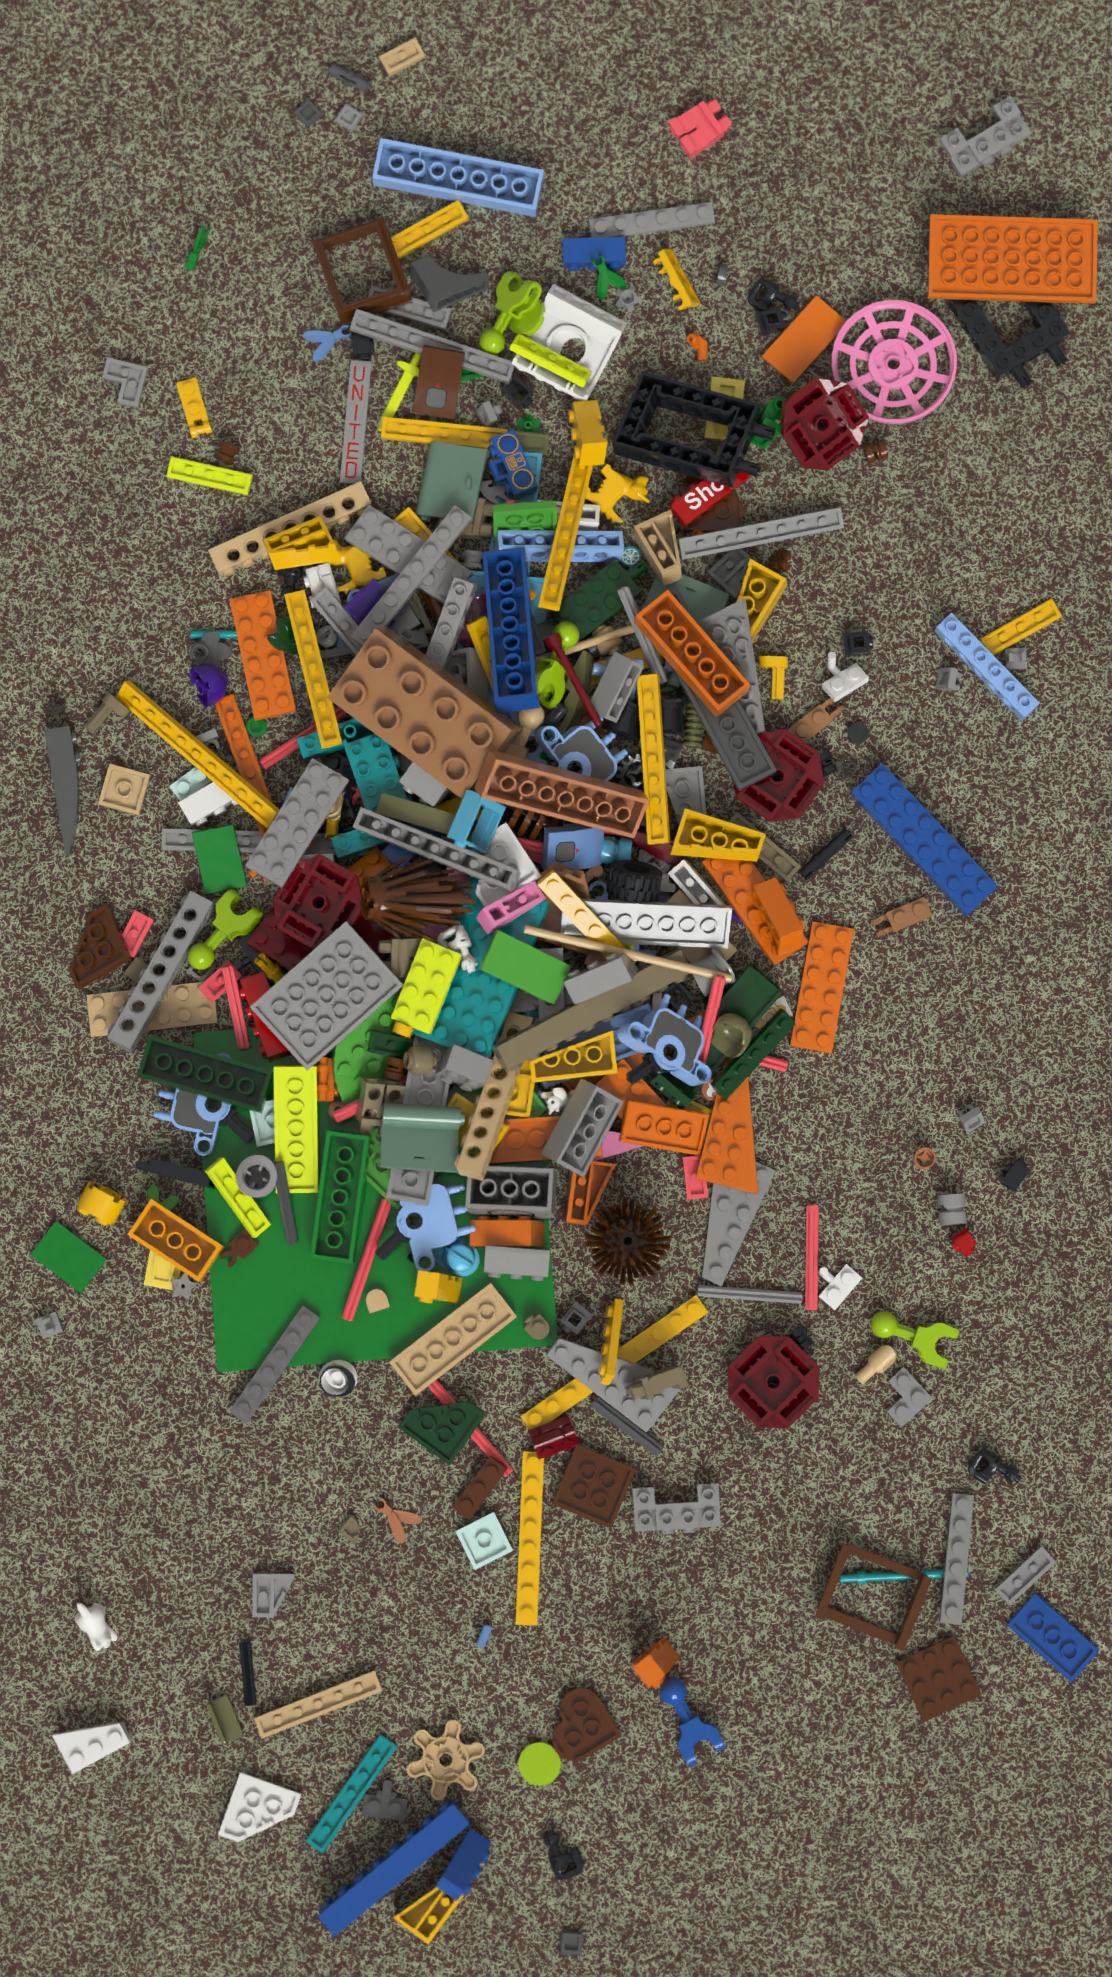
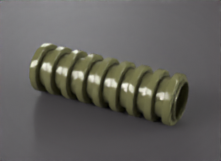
M689 701L687 704L689 710H686L688 714L686 716L687 723H685L687 729L684 730L686 742L683 743V746L699 749L702 747L700 741L703 740L701 737L703 731L701 729L704 727Z

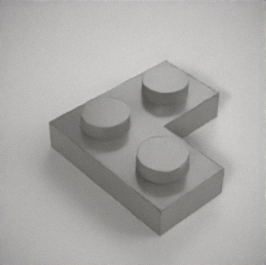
M107 357L102 378L122 384L117 403L139 408L148 367Z
M904 1367L888 1380L902 1398L886 1412L902 1428L933 1398Z

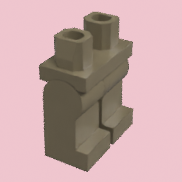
M478 498L473 523H469L458 538L484 540V537H494L493 524H488L487 519L488 517H493V505L495 504L489 503L484 498Z
M389 936V939L378 940V952L388 953V961H382L396 977L407 978L414 960L412 957H415L422 938L403 937L402 941L398 937ZM431 937L432 940L429 941L435 943V939Z
M361 1077L360 1099L355 1116L359 1122L358 1131L362 1135H371L373 1126H379L378 1134L381 1136L383 1103L402 1104L406 1086L399 1080Z
M671 1365L645 1376L633 1378L634 1383L624 1387L629 1399L640 1398L649 1400L654 1398L653 1394H661L665 1388L683 1389L689 1385L682 1366Z

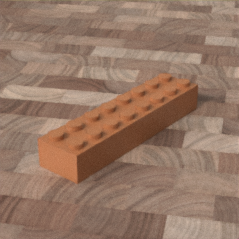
M491 749L488 751L474 787L479 796L484 799L635 838L650 801L642 790Z

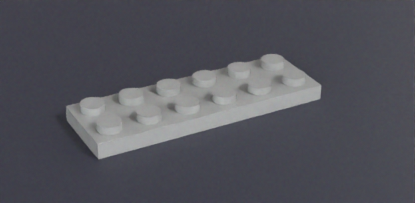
M370 505L366 507L345 537L348 543L400 575L426 542ZM444 554L418 588L440 603L445 604L454 577L459 576L469 580L473 573Z
M312 758L245 866L273 884L283 888L346 788L349 779Z

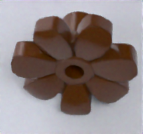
M779 550L776 552V556L771 555L768 558L769 563L767 567L770 570L777 571L779 568L783 572L789 570L790 567L787 561L792 557L789 550H784L783 552Z

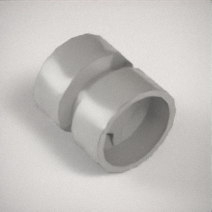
M965 1194L937 1196L938 1208L942 1210L939 1213L940 1226L967 1224L966 1211L963 1210Z

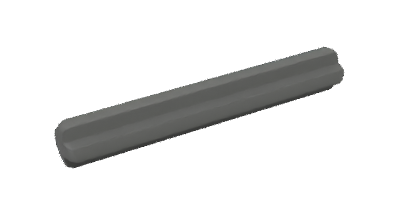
M276 1161L273 1164L277 1170L276 1188L287 1244H295L298 1242L285 1166L283 1161Z
M596 1397L591 1403L593 1409L653 1455L658 1456L664 1447L600 1397Z

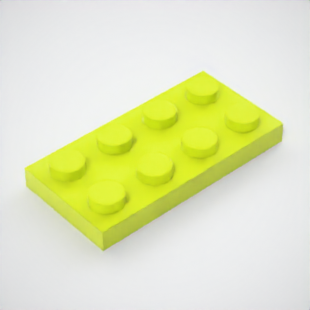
M422 938L391 1018L431 1034L463 955Z

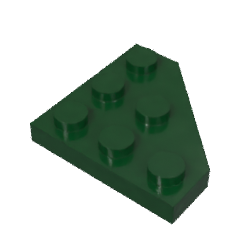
M470 1400L415 1408L408 1412L398 1428L450 1466L487 1413Z

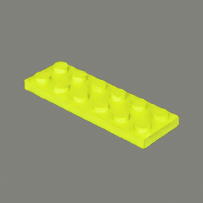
M303 1065L274 1066L275 1162H284L289 1193H318L317 1065H313L308 1071Z

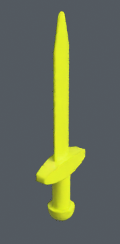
M415 353L410 363L397 362V365L404 373L381 417L378 431H382L383 417H394L413 377H418L419 368L417 366L421 360V354Z

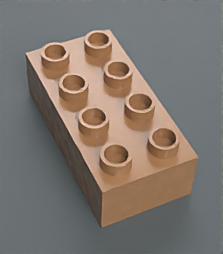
M388 627L374 629L327 697L461 799H463L467 789L477 793L474 787L489 749L505 753L522 729L521 726L505 714L498 713L493 705Z

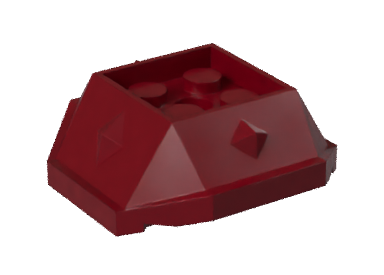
M815 377L782 402L780 434L801 467L828 471L860 446L869 416L848 383ZM821 419L822 425L818 428L817 423Z
M787 729L757 734L774 764L776 772L782 775L783 780L781 782H774L770 775L738 791L733 782L735 797L769 822L799 819L824 785L820 753Z
M322 854L299 861L284 887L278 890L273 899L277 928L312 949L321 944L345 921L354 928L362 914L360 898L363 899V892L358 876ZM324 899L323 907L318 909V901Z
M758 1336L727 1366L728 1398L758 1428H789L819 1398L820 1367L789 1336ZM770 1376L778 1378L779 1384L776 1388L772 1389L767 1385V1379Z

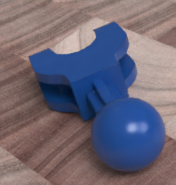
M676 1677L665 1679L660 1685L659 1694L665 1703L674 1706L681 1720L678 1723L681 1733L677 1746L687 1765L691 1767L696 1764L693 1748L699 1740L705 1739L710 1741L717 1751L725 1749L724 1742L716 1726L700 1720L697 1714L692 1715L685 1701L687 1689L684 1682Z

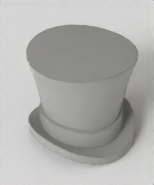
M718 948L711 949L713 954L709 955V957L688 963L732 974V981L729 984L735 983L733 970ZM692 974L700 990L707 997L711 992L713 979Z
M252 1155L240 1163L236 1172V1183L245 1195L264 1197L275 1189L277 1170L270 1159L262 1155Z

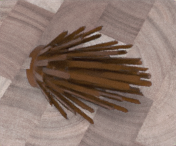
M406 856L397 863L394 862L374 877L363 878L361 888H365L363 899L360 898L362 917H366L365 920H374L402 941L403 937L396 930L409 937L413 935L432 940L430 936L408 926H415L421 929L426 928L424 925L413 921L444 927L460 924L461 922L458 920L445 919L438 916L459 917L466 916L464 912H473L471 907H462L460 904H476V900L469 899L471 897L470 894H465L464 892L472 891L474 888L465 887L472 885V882L457 883L458 880L445 881L462 877L461 875L442 877V875L453 873L455 869L426 874V871L407 875L412 873V870L433 861V859L424 861L425 857L392 871L408 860V856Z
M627 1197L622 1198V1212L620 1206H616L615 1210L613 1206L608 1207L612 1218L604 1207L599 1209L603 1216L598 1211H595L594 1216L603 1225L595 1222L594 1226L596 1228L591 1227L590 1232L599 1236L585 1234L584 1236L587 1240H593L585 1241V1247H598L591 1249V1253L596 1254L592 1256V1259L595 1261L602 1258L592 1266L593 1269L596 1270L603 1265L598 1273L603 1275L609 1268L607 1274L612 1275L614 1272L613 1278L618 1279L620 1274L621 1285L625 1284L626 1269L629 1285L634 1284L633 1275L634 1278H639L638 1270L642 1277L647 1276L646 1271L651 1277L655 1276V1272L648 1264L660 1271L662 1267L656 1263L660 1261V1257L654 1254L664 1256L665 1251L659 1249H670V1244H658L657 1242L672 1240L671 1235L661 1236L664 1234L663 1230L656 1231L663 1227L662 1222L657 1223L662 1219L661 1214H658L651 1220L658 1211L656 1207H653L646 1215L647 1210L643 1209L641 1211L642 1205L637 1204L634 1212L635 1199H630L628 1209ZM626 1237H630L632 1243L631 1245H625L623 1240Z

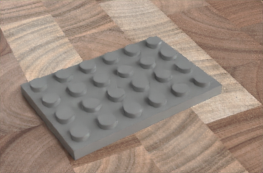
M345 921L255 1001L250 1008L308 1071L404 984L352 926Z

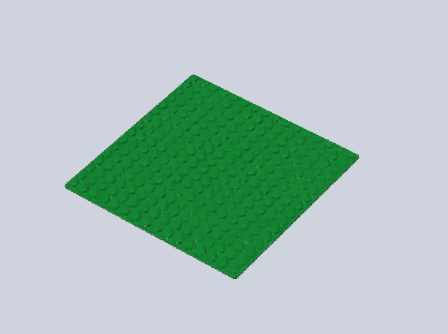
M247 1028L250 1047L246 1049H238L234 1029L197 1032L193 1036L195 1049L216 1055L225 1053L233 1060L273 1072L274 1066L302 1065L293 1054L271 1062L268 1061L267 1056L262 1057L259 1045H262L261 1038L255 1037L252 1028ZM333 1053L326 1054L323 1057L332 1058ZM274 1076L266 1101L274 1100ZM535 1082V1085H534V1092H535V1093L538 1092V1083H537V1082ZM455 1084L448 1093L453 1097L456 1092L462 1095L466 1091L461 1089L460 1085ZM340 1096L335 1097V1102H342ZM210 1101L211 1107L209 1109L214 1108L217 1110L219 1107L217 1103L219 1101ZM317 1102L318 1193L327 1130L332 1129L355 1133L358 1130L359 1124L353 1117L340 1123L331 1119L328 1115V1107L333 1102ZM232 1106V1109L236 1112L235 1116L254 1133L250 1111ZM219 1123L220 1128L214 1152L210 1156H202L203 1172L222 1157L236 1174L240 1163L252 1155L265 1156L274 1163L275 1144L257 1147L255 1135L248 1143H245L227 1125L223 1127ZM202 1141L201 1151L207 1152L210 1144L208 1141ZM459 1145L458 1154H461L463 1148ZM521 1162L489 1164V1166L524 1167ZM458 1170L457 1173L437 1172V1183L444 1187L465 1184V1190L450 1194L453 1207L466 1205L467 1176L459 1175ZM367 1180L356 1262L353 1264L310 1258L318 1193H290L298 1242L287 1244L278 1193H276L275 1188L267 1196L252 1197L271 1224L259 1236L253 1238L259 1246L244 1260L238 1256L236 1264L229 1267L228 1264L232 1262V1257L227 1255L224 1259H221V1254L225 1251H231L233 1248L229 1243L243 1230L247 1233L248 1231L216 1186L214 1189L204 1187L207 1235L224 1246L210 1268L216 1362L219 1372L259 1369L302 1306L319 1316L320 1320L287 1367L327 1364L334 1360L355 1362L392 1359L490 1283L509 1305L517 1318L473 1352L552 1346L558 1339L548 1219H531L533 1221L545 1222L544 1248L509 1247L550 1251L548 1278L544 1277L543 1281H532L531 1276H522V1280L509 1279V1274H501V1278L488 1277V1273H484L485 1247L474 1246L479 1254V1265L472 1274L468 1276L455 1275L436 1261L434 1269L430 1271L462 1278L459 1303L433 1300V1304L419 1302V1298L415 1297L418 1269L415 1264L407 1259V1256L412 1251L410 1242L405 1243L403 1241L385 1260L380 1259L375 1253L352 1321H348L342 1318V1314L380 1201L384 1198ZM391 1206L377 1248L395 1232L393 1228L397 1225V1216L402 1207L397 1210ZM468 1211L455 1215L458 1228L470 1226V1220H477L478 1215L470 1214ZM411 1216L410 1219L412 1220V1222L410 1223V1225L419 1226L420 1223L418 1222V1220L420 1219V1217ZM490 1217V1220H498V1217ZM470 1234L459 1236L470 1243ZM422 1257L420 1259V1266L423 1269L430 1267V1258ZM374 1289L382 1290L388 1298L390 1307L369 1313L366 1304L367 1294ZM532 1314L535 1316L540 1314L549 1324V1333L544 1339H534L524 1329L527 1326L524 1322Z

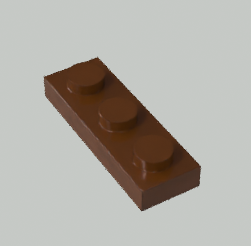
M490 1456L452 1508L470 1520L508 1468L493 1456Z

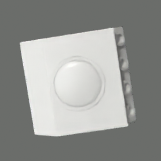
M553 284L544 301L546 313L544 312L543 324L533 335L526 337L558 354H561L563 345L569 339H581L585 345V353L577 364L592 371L590 378L584 388L519 354L515 355L511 364L521 371L532 374L538 380L551 384L555 389L570 394L576 400L587 401L612 355L627 322Z

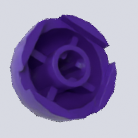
M201 664L190 669L191 685L196 683L197 690L200 695H197L200 703L207 707L221 701L227 691L228 677L224 671L221 672L218 667L212 664Z

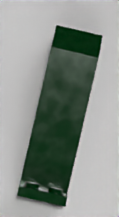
M750 962L745 968L744 973L721 998L716 1021L723 1014H737L743 1017L752 1029L782 995L783 990ZM710 1043L706 1065L710 1068L711 1075L727 1058L712 1043ZM669 1071L657 1073L650 1081V1084L681 1109L687 1107L692 1102L693 1096L703 1085L690 1086L670 1074Z

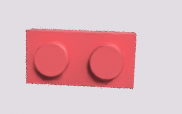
M137 911L133 912L122 934L129 953L134 958L154 922L153 919Z
M229 960L197 987L210 1003H213L226 991L222 968L233 966ZM235 968L236 978L238 980L242 977V975Z
M701 1156L683 1157L687 1200L708 1198L707 1182L695 1179Z

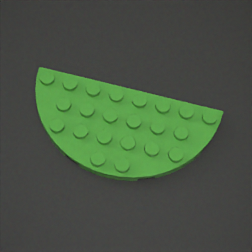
M398 978L403 984L405 983L406 978ZM403 986L333 1048V1079L344 1106L360 1098L361 1077L379 1078L380 1080L389 1079L383 1077L384 1069L387 1068V1056L370 1053L367 1049L372 1030L403 1036L392 1032L397 1020L391 1018ZM405 1067L403 1070L404 1074L408 1072V1069Z

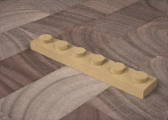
M374 1670L255 1717L254 1720L262 1739L379 1693L383 1689Z

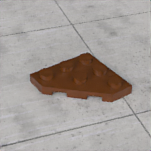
M107 903L89 913L86 920L88 924L84 934H81L76 948L78 951L75 960L70 964L69 972L77 989H82L132 960L112 908Z

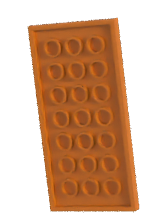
M930 214L928 299L1095 304L1097 292L1098 220Z

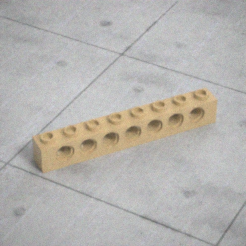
M360 481L217 545L208 551L219 576L224 575L227 577L236 572L235 569L241 566L248 568L254 565L255 560L261 557L263 560L268 559L263 539L268 538L270 535L285 531L288 527L302 524L308 518L319 516L322 517L328 531L332 529L331 526L337 523L339 525L346 524L351 521L350 517L357 514L360 517L368 505L372 506V503ZM346 501H352L354 506L351 509H345L343 504ZM328 509L335 511V515L331 518L324 516V512ZM254 543L259 546L256 552H249L247 550L250 544ZM232 552L240 554L236 561L228 559Z
M509 1012L502 1027L501 1037H498L497 1043L534 1024V1018ZM496 1055L490 1058L493 1060L485 1084L481 1086L483 1088L481 1096L478 1095L476 1098V1111L474 1115L470 1116L468 1135L465 1134L463 1136L462 1152L457 1155L455 1160V1166L459 1175L484 1181L521 1067L514 1071L502 1069ZM499 1073L506 1074L502 1079L496 1078ZM494 1092L499 1093L497 1098L489 1097ZM486 1112L493 1113L489 1118L483 1117V1114ZM478 1132H486L484 1137H476ZM473 1151L480 1152L477 1157L469 1156Z

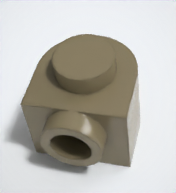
M532 1314L524 1322L527 1325L524 1329L534 1339H544L549 1333V1324L540 1314L537 1316Z

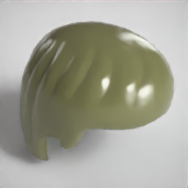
M732 1013L723 1014L713 1026L714 1033L711 1043L725 1056L739 1057L746 1050L752 1039V1029L743 1017Z

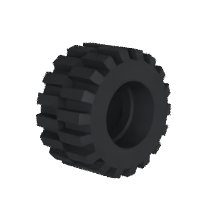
M635 860L616 861L610 865L606 891L612 897L631 903L632 901L636 903L655 902L659 898L663 874L658 868L645 862Z

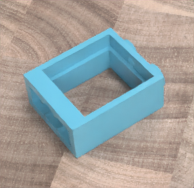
M467 789L447 837L454 840V845L475 853L486 854L506 807L495 801L481 798L478 793ZM481 806L483 807L482 813L469 841L467 837Z

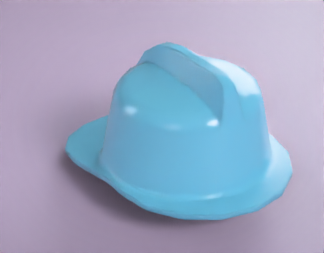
M457 1237L456 1241L450 1245L433 1249L435 1261L455 1275L468 1276L478 1268L479 1254L474 1246H470V1243L461 1237Z

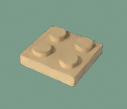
M109 764L98 805L140 816L151 775Z

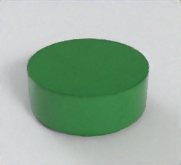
M253 716L248 719L246 730L250 736L258 738L266 733L267 723L264 719L255 721Z

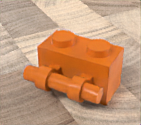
M322 1057L314 1064L317 1065V1102H335V1097H339V1093L336 1090L333 1079L332 1058Z

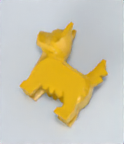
M606 464L601 470L606 478L600 484L601 488L598 489V492H591V489L588 487L585 498L592 505H600V511L605 514L607 520L611 519L612 524L615 522L623 523V520L615 513L613 507L622 496L649 504L650 501L646 498L648 494L647 482L649 479L642 475H639L636 479H631L613 470L609 464Z
M333 540L340 560L325 563H330V565L334 566L345 565L351 577V581L338 587L337 591L347 594L354 589L363 588L372 578L376 582L387 578L383 567L379 568L377 572L371 570L370 556L353 545L342 547L337 540Z

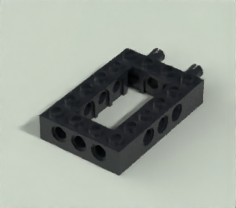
M944 299L997 382L1013 374L1021 389L1026 388V385L1028 387L1033 381L1023 368L1024 365L1047 352L1057 368L1068 361L1058 345L1068 339L1070 332L1051 302L1021 301L1022 308H1026L1033 319V325L1038 329L1006 348L976 300Z
M642 371L612 445L615 455L733 488L737 475L740 472L754 477L759 475L757 472H760L761 464L744 460L753 437L757 436L772 441V436L775 435L776 429L759 424L762 414L758 403ZM660 407L728 426V433L724 442H721V450L717 460H715L714 453L710 450H699L690 447L689 444L681 445L671 442L670 439L666 438L664 440L646 433L656 408Z

